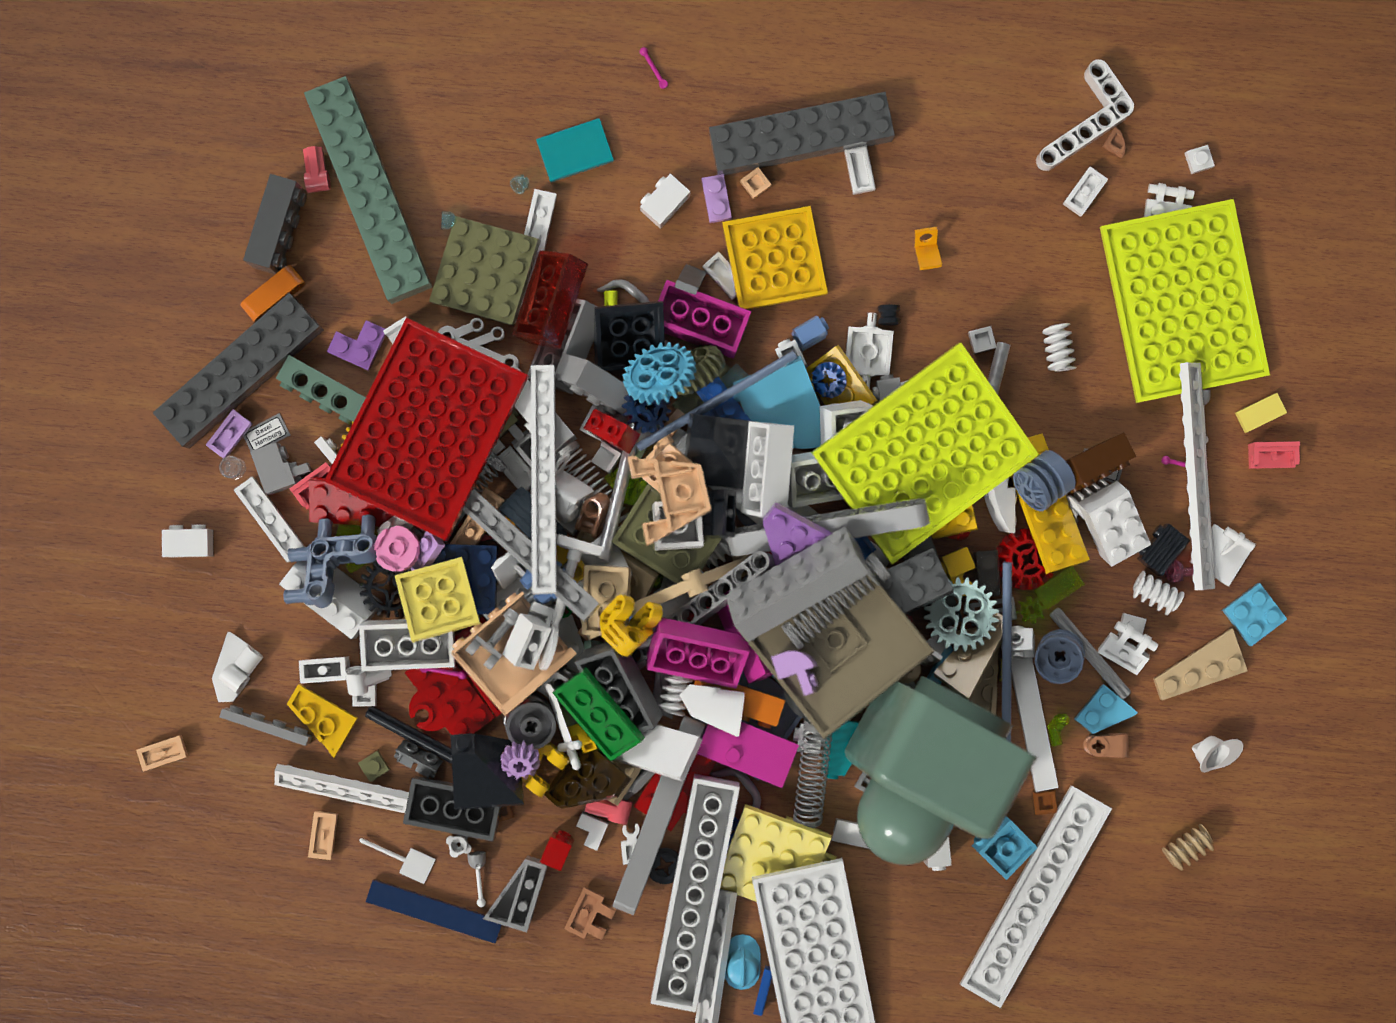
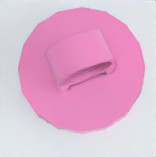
M402 526L384 529L378 535L374 544L376 560L384 569L393 572H402L411 568L418 560L420 554V542L417 535L410 529Z

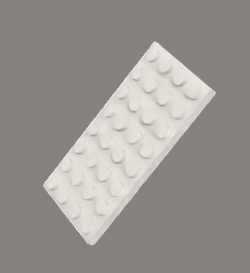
M842 858L752 877L781 1022L875 1023Z

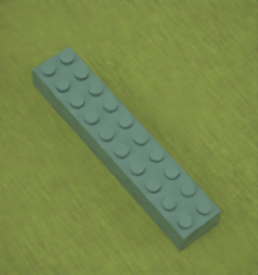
M344 76L304 92L387 300L394 304L433 288L351 83Z

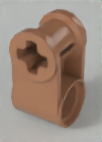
M596 493L584 501L575 524V530L587 532L594 539L601 535L610 504V499L606 494Z
M1126 733L1089 735L1083 742L1084 750L1088 754L1097 757H1129V737ZM1098 742L1100 746L1093 749L1092 744Z

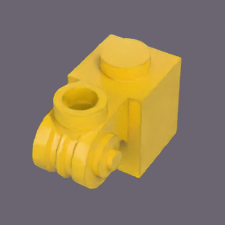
M967 547L940 557L943 570L953 584H955L957 577L960 578L961 583H964V573L976 568Z

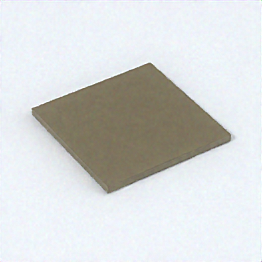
M868 575L865 576L872 584L874 591L859 579L868 592V595H865L853 582V585L862 597V600H860L846 586L856 601V605H854L841 592L850 609H847L834 595L845 614H842L829 601L839 619H836L824 607L833 621V624L829 623L819 613L827 625V628H824L812 616L821 633H818L807 622L815 634V638L811 637L803 629L809 639L808 643L798 635L804 643L803 648L798 649L781 628L783 624L789 621L802 634L793 617L748 642L824 740L935 652L881 585L878 586ZM828 596L836 604L832 596ZM823 599L822 601L831 610L825 599ZM816 603L815 605L824 613L820 605ZM809 607L808 609L819 619L813 608ZM802 611L801 613L814 625L806 611ZM799 614L795 615L794 617L807 628ZM787 651H801L810 655L818 666L810 669V673L815 674L818 682L817 692L804 696L797 674L779 679L771 657Z

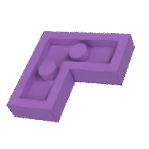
M366 320L357 341L336 332L327 352L369 371L386 336L383 332L385 329Z

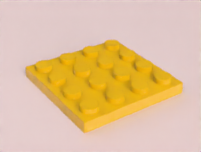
M811 206L722 222L738 307L748 310L828 294Z

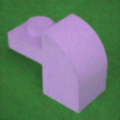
M787 651L771 657L779 679L797 674L804 696L817 692L818 682L815 674L810 673V669L818 666L810 655L801 651Z

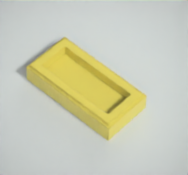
M1275 393L1235 414L1244 432L1247 433L1286 414L1287 411L1278 393Z

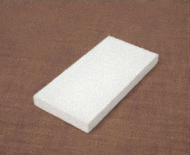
M656 725L653 729L641 732L645 737L641 743L614 759L624 764L684 782L703 740L695 735Z

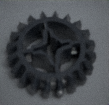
M375 560L373 562L376 567L374 570L369 566L366 567L370 575H361V578L367 580V582L359 583V587L366 588V590L360 592V596L368 595L363 600V603L366 605L372 602L369 610L372 612L377 607L376 614L378 616L385 610L386 618L390 617V611H394L395 617H399V609H402L404 613L401 601L392 605L394 596L399 593L398 587L393 592H390V597L387 589L383 588L387 582H390V578L393 585L397 586L395 572L388 570L385 580L372 582L378 573L386 570ZM371 589L385 593V604L378 602L373 597Z

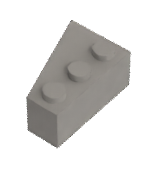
M568 354L563 356L555 371L556 380L570 387L571 391L581 396H586V400L597 406L599 404L604 406L603 410L613 416L616 413L623 415L627 412V409L622 408V404L627 402L624 396L628 394L622 381L588 360Z
M527 855L483 919L527 932L548 866L540 863L541 859Z

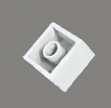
M654 502L652 504L653 521L665 519L662 502ZM702 516L656 541L655 551L703 547Z

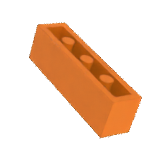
M695 680L694 685L745 692L741 720L749 722V719L752 718L758 720L757 725L768 729H771L772 725L777 727L785 703L784 699L740 684L736 688Z

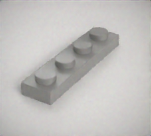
M230 705V708H222L219 716L220 718L304 746L309 745L313 735L307 734V729L297 726L292 729L286 727L287 723L273 719V722L265 720V716L252 712L250 715L244 713L243 708Z

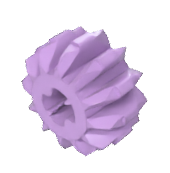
M514 741L512 746L506 745L504 752L501 754L502 771H507L508 777L514 775L516 780L519 777L527 780L528 775L534 776L536 769L540 765L538 750H534L533 744L526 746L524 741L521 744H517Z

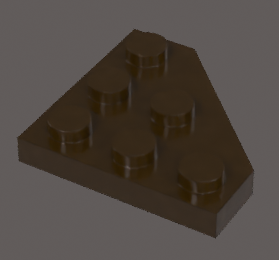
M580 748L576 752L581 768L574 770L569 762L563 770H560L550 784L548 791L544 794L553 804L564 809L618 798L631 781V778L597 749L583 753L582 748Z

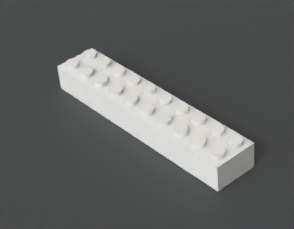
M694 774L652 989L651 1004L696 1012L740 788L739 782Z

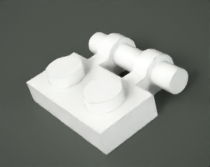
M1158 183V185L1149 184L1148 193L1156 194L1155 200H1146L1144 217L1191 208L1192 205H1185L1183 202L1184 198L1193 199L1194 191L1187 190L1186 187L1178 186V188L1168 187L1163 183ZM1164 195L1176 197L1175 203L1163 201Z
M1118 621L1114 629L1121 632V634L1117 636L1110 632L1098 648V653L1138 675L1150 658V654L1144 652L1145 649L1148 648L1155 651L1158 643L1151 640L1152 637L1149 635H1142L1134 630V627L1130 624L1125 625ZM1131 638L1139 644L1134 646L1127 642V639Z

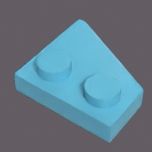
M1102 684L1074 719L1090 733L1094 734L1135 716L1138 712Z

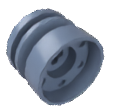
M1045 450L1034 458L1031 463L1026 464L1015 472L1013 476L1014 485L1021 498L1037 511L1046 510L1058 498H1062L1073 490L1076 484L1070 466L1059 454L1051 450Z
M1058 629L1044 635L1038 644L1035 655V665L1039 674L1047 681L1056 684L1068 683L1078 677L1083 668L1085 657L1083 642L1076 634L1069 630ZM1062 650L1065 651V655H1064V656H1060V657H1057V656H1056V655H1057V651H1058V652H1061Z

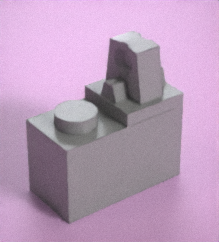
M277 442L250 451L264 492L267 495L291 488L302 480L301 476L312 472L309 463L297 466L296 462H287L286 459L289 458L285 446L281 447V444Z

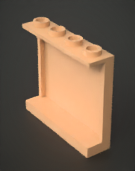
M523 591L518 595L513 593L505 600L507 605L501 610L498 607L495 608L487 616L489 618L487 622L483 625L481 623L475 625L470 630L472 634L468 638L464 639L461 637L452 645L454 650H452L451 655L504 716H507L577 654L571 647L568 648L558 636L556 650L547 670H540L539 659L534 670L514 666L502 653L515 625L510 626L506 634L494 646V649L502 657L491 670L485 667L484 663L492 654L482 646L473 655L465 651L477 635L487 642L505 620L503 614L508 608L513 609L518 614L528 615L531 604L524 598Z

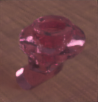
M1175 560L1165 574L1166 578L1174 583L1184 581V577L1193 576L1194 570L1193 567L1184 568L1180 561Z

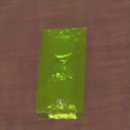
M1071 566L1047 581L1043 586L1035 589L1034 593L1045 609L1048 610L1085 584L1074 567Z

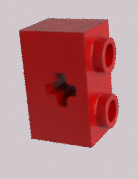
M595 408L583 427L595 437L630 454L641 435L630 426Z
M563 830L553 831L540 863L561 871L574 842L571 834Z

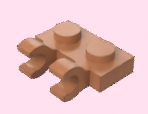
M584 887L564 929L583 939L589 933L602 940L607 929L593 924L597 912L612 919L617 909L602 903L605 896Z

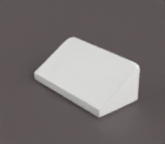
M836 818L832 841L868 848L860 835L857 822Z

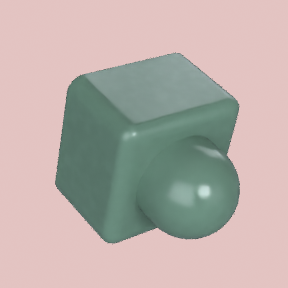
M923 676L920 677L914 690L897 681L869 704L845 748L847 759L871 778L859 801L857 810V823L860 835L867 847L876 856L889 863L898 865H913L932 857L943 846L954 825L979 838H992L997 833L1037 757L1006 740L1013 727L1012 724Z

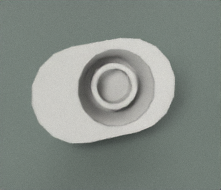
M1209 736L1193 745L1192 750L1200 763V770L1205 773L1233 763L1243 751V743L1238 739L1223 741L1215 736Z

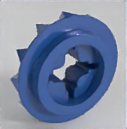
M824 362L818 365L812 373L811 383L814 385L815 392L821 394L822 397H836L846 387V374L836 363ZM827 375L829 378L836 379L835 381L830 383V386H828V383H824L821 381L824 378H826Z

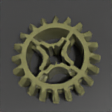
M705 344L690 351L695 360L697 372L693 373L695 379L689 380L691 386H684L685 393L677 392L678 395L693 394L695 391H700L701 388L707 387L709 383L719 377V373L724 370L726 363L724 355L716 346Z

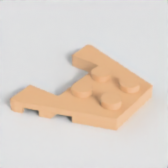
M628 456L632 479L656 475L665 519L642 524L646 546L655 543L710 512V502L700 464L676 461L666 462L652 458L642 459L636 456Z

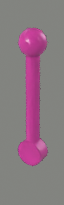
M642 47L640 54L645 57L659 80V87L666 89L668 82L661 77L648 55V49Z
M1163 456L1161 462L1165 465L1170 463L1185 467V462L1170 459L1168 456Z
M440 668L420 669L423 673L430 671L458 676L460 679L467 677V673L464 670L457 672Z

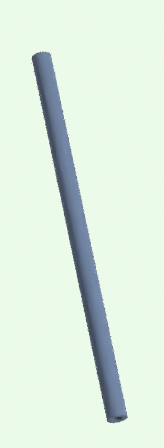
M792 350L636 443L638 449L642 451L688 424L689 413L703 415L798 358Z
M1003 562L1002 719L1011 724L1012 562ZM1010 731L1009 735H1008L1007 738H1006V740H1007L1008 742H1010V743H1011V731Z

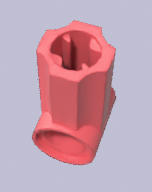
M311 146L303 149L306 169L304 182L307 193L331 190L323 147Z
M622 799L618 806L608 800L586 804L585 812L608 818L607 820L614 823L627 825L633 802Z

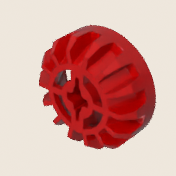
M1030 529L1016 530L1015 533L1007 534L996 547L994 565L1002 581L1003 562H1012L1013 553L1016 554L1014 557L1015 567L1012 562V587L1015 589L1031 590L1041 587L1052 578L1054 573L1046 574L1044 566L1038 564V550ZM1030 543L1027 549L1016 550L1018 546ZM1029 554L1028 559L1031 562L1025 563L1023 565L1024 559L1022 558V555L1025 556ZM1035 566L1040 569L1032 575H1024L1026 569H1032Z

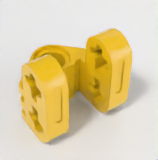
M619 594L602 611L599 623L602 637L620 655L628 657L653 634L652 629L660 622L663 608L660 604L647 602L630 619L629 625L624 626V621L633 612L634 600L630 596Z
M551 742L542 748L536 749L539 752L540 761L544 754L560 770H563L570 762L568 755L558 751L557 746ZM536 773L534 776L528 775L527 780L522 777V781L526 784L525 786L540 798L549 789L550 785Z

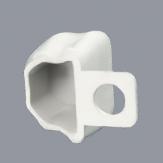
M569 454L560 457L556 462V518L561 523H567L579 517L584 501L595 493L587 484L564 471L570 458Z

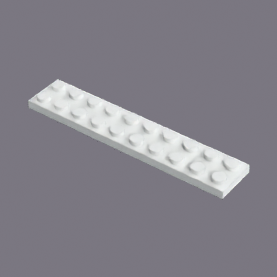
M1070 785L1057 812L1052 817L1038 842L1037 849L1029 858L959 983L961 986L1001 1008L1112 808Z

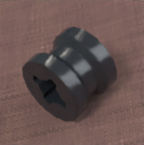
M887 304L878 306V312H880L878 325L901 324V319L898 317L900 305Z

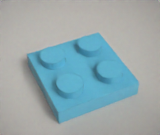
M1260 583L1254 585L1222 609L1249 646H1253L1287 620Z

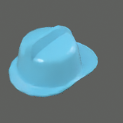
M741 934L730 939L725 979L735 989H749L759 979L760 947L751 936Z

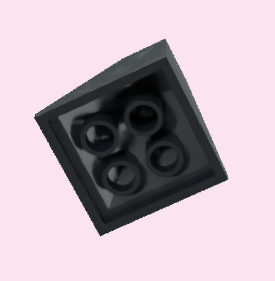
M663 301L594 307V357L596 366L604 371L623 370L625 367L630 366L629 360H636L635 354L642 355V349L649 351L651 345L658 348L659 343L662 342L663 347H665Z
M689 413L685 456L694 464L701 465L702 471H704L705 485L743 489L749 427L748 420Z
M474 733L451 735L454 810L524 805L522 777H519L518 780H516L514 775L508 777L507 771H502L501 767L502 752H504L506 745L512 746L513 744L509 739Z

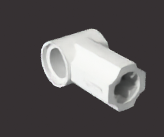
M361 666L350 667L345 672L348 693L353 696L367 693L368 687L386 681L392 676L391 670L362 671Z

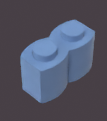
M816 315L792 329L793 332L791 334L794 340H796L799 349L803 352L824 340L828 335L827 330L829 327L823 317L819 319Z

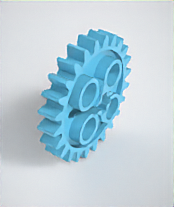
M662 342L659 343L658 348L651 345L649 351L642 349L643 354H635L636 360H629L630 366L624 368L626 373L623 374V383L629 396L632 395L633 400L639 399L641 404L646 400L648 405H651L653 400H656L657 404H660L661 399L669 402L670 396L678 398L677 392L685 393L683 387L691 386L689 380H694L695 376L693 373L697 372L696 363L691 352L687 351L685 346L680 348L679 343L672 347L671 342H668L665 347H663Z

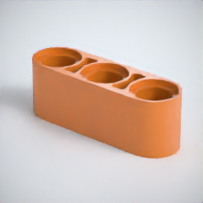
M288 265L246 297L240 306L255 323L288 293L292 295L297 293L305 285V281L292 265Z

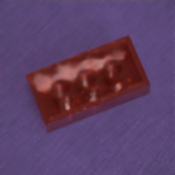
M540 250L512 336L529 344L560 349L588 263L569 253Z

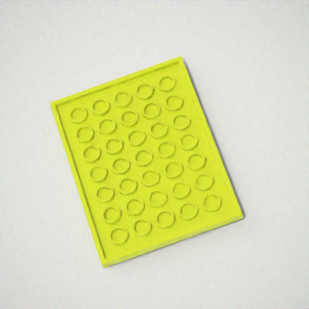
M1234 199L1100 227L1136 403L1182 394L1179 376L1181 370L1180 363H1201L1202 389L1270 375Z
M962 343L956 344L811 452L851 509L919 498L926 500L930 519L928 525L870 535L891 564L910 552L1039 455Z

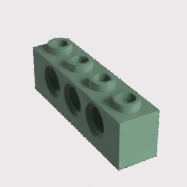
M288 355L276 376V379L281 381L279 386L290 392L293 389L301 392L299 397L310 403L313 400L321 403L320 409L329 414L332 411L340 414L338 419L349 425L352 421L354 422L366 398ZM302 375H307L308 382L305 386H299L298 380ZM326 386L328 389L326 396L319 397L318 389ZM341 397L347 398V405L344 408H338L337 401Z

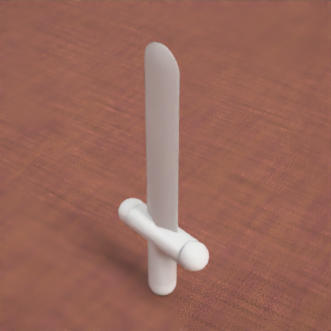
M546 684L545 689L564 743L558 744L557 749L560 752L567 751L572 768L579 770L581 763L576 750L582 747V743L579 740H571L558 700L552 693L554 689L550 684Z

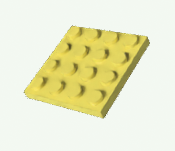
M745 804L727 850L720 889L736 892L739 896L756 901L752 877L822 862L831 841V835Z

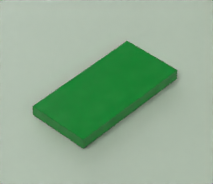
M587 668L571 677L552 692L610 762L644 740V735Z

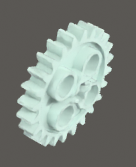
M957 577L955 584L948 579L954 593L948 596H955L958 604L956 607H949L946 604V597L931 603V606L924 607V610L930 612L929 615L924 616V619L931 622L926 626V629L933 628L934 631L930 636H939L937 644L944 640L946 642L945 649L952 644L954 652L957 651L959 646H962L963 652H966L967 645H970L975 650L976 642L983 646L984 641L982 638H991L988 631H996V628L991 624L999 622V619L993 617L999 610L992 609V606L997 601L989 600L993 593L985 594V585L980 589L977 588V580L970 585L969 578H966L964 583H961L960 578ZM962 595H966L963 612L967 614V617L962 619L961 633L957 635L956 630L959 616L955 615V612H959L961 609ZM972 599L979 601L980 610L972 611L968 606L969 601ZM945 618L952 619L954 628L951 630L944 629L942 620ZM973 622L977 626L976 633H967L965 624Z

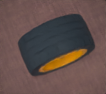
M520 487L502 503L498 510L532 541V494L523 487ZM556 520V534L566 536L567 532Z

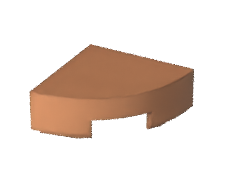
M1115 126L1102 147L1122 158L1126 150L1125 140L1120 129Z

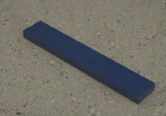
M375 879L372 880L366 899L367 903L494 944L497 941L502 926L501 924L484 920V914Z

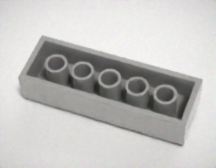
M843 527L727 594L726 599L734 626L750 642L869 574V570L859 544L848 529Z

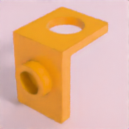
M937 227L915 230L914 248L920 270L942 267L937 245ZM924 234L932 235V237L927 240L920 239V237Z

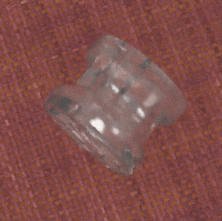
M227 456L221 460L219 470L224 477L239 479L245 474L246 465L238 457Z

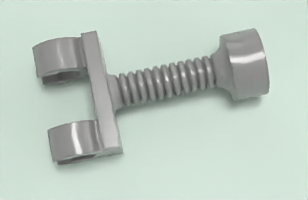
M508 608L503 614L505 620L487 642L477 635L465 650L470 655H473L482 646L492 655L484 663V666L489 670L502 657L494 649V646L506 634L510 626L516 624L519 614L511 608Z

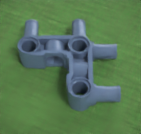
M372 515L362 516L361 534L331 537L333 522L329 519H320L318 522L317 538L310 545L302 548L288 549L289 561H307L305 587L303 589L285 590L283 594L284 602L286 604L305 603L306 605H315L318 608L329 606L333 600L335 587L333 584V574L336 566L345 563L365 564L376 560V550H374V544L377 539L375 535L376 518Z

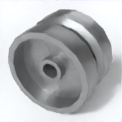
M532 693L507 716L503 715L505 729L512 743L515 741L517 744H521L524 741L526 746L533 744L534 750L549 743L555 733L556 721L551 706L544 697L536 693Z

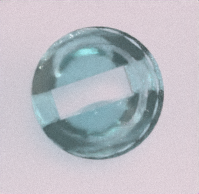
M518 174L510 180V186L517 194H523L530 184L527 177L524 178L523 174Z
M442 211L441 229H451L456 223V216L452 212Z

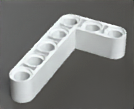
M1094 60L1084 73L1086 82L1104 108L1046 146L1036 158V164L1041 170L1049 171L1123 122L1133 112L1134 103L1105 61ZM1092 69H1098L1101 72V76L1093 75ZM1104 87H1111L1114 94H1107ZM1117 105H1123L1126 108V113H1120ZM1099 117L1105 118L1108 121V125H1101ZM1080 130H1087L1090 138L1082 137ZM1062 142H1068L1071 145V150H1064ZM1049 154L1053 158V162H1045L1043 155Z

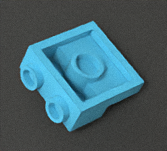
M1005 816L995 836L989 839L975 836L974 843L971 845L1006 880L1037 849V846L1007 816Z

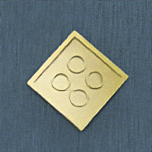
M462 557L395 575L412 643L480 624Z

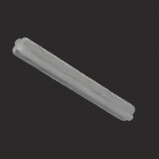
M1060 608L1054 609L1050 613L1053 621L1060 629L1069 630L1080 638L1084 645L1085 658L1121 699L1126 698L1131 693V690Z

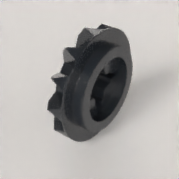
M667 847L660 848L649 877L659 884L672 883L679 854ZM660 857H662L665 860V862H674L671 863L670 866H668V875L664 871V869L655 870L656 868H658V866L661 865Z

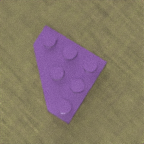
M777 502L774 503L763 518V526L775 566L832 534V532Z

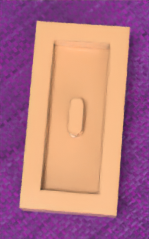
M182 735L136 750L143 771L188 757Z
M314 812L308 857L332 859L338 820L337 813Z

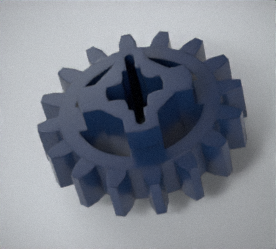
M627 394L624 396L627 402L622 404V408L627 409V412L623 414V417H629L627 424L633 423L635 431L641 428L642 434L648 431L654 433L657 429L659 430L664 427L663 423L669 421L666 415L671 413V410L666 408V405L670 404V401L666 402L664 399H661L660 404H657L656 400H653L651 405H648L646 400L641 404L639 399L633 400L632 395L629 396Z

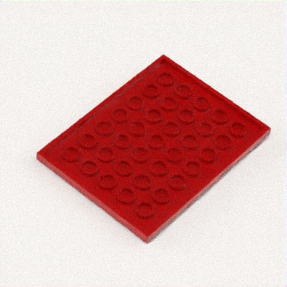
M406 318L324 482L448 541L529 376Z

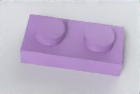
M724 174L702 178L709 222L715 223L731 220L732 216Z
M233 409L206 446L223 459H226L253 423Z
M427 531L419 541L420 554L416 563L410 568L412 571L433 564L445 546L441 538Z

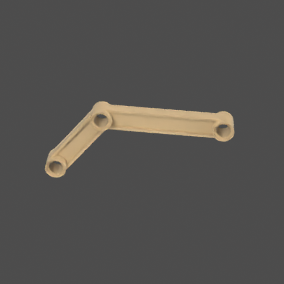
M752 554L732 556L733 562L704 573L699 568L682 575V582L635 601L633 612L629 617L634 616L647 602L662 604L685 593H688L689 597H693L709 590L708 584L719 580ZM747 570L742 573L741 577L748 575ZM587 635L588 640L599 637L598 635Z

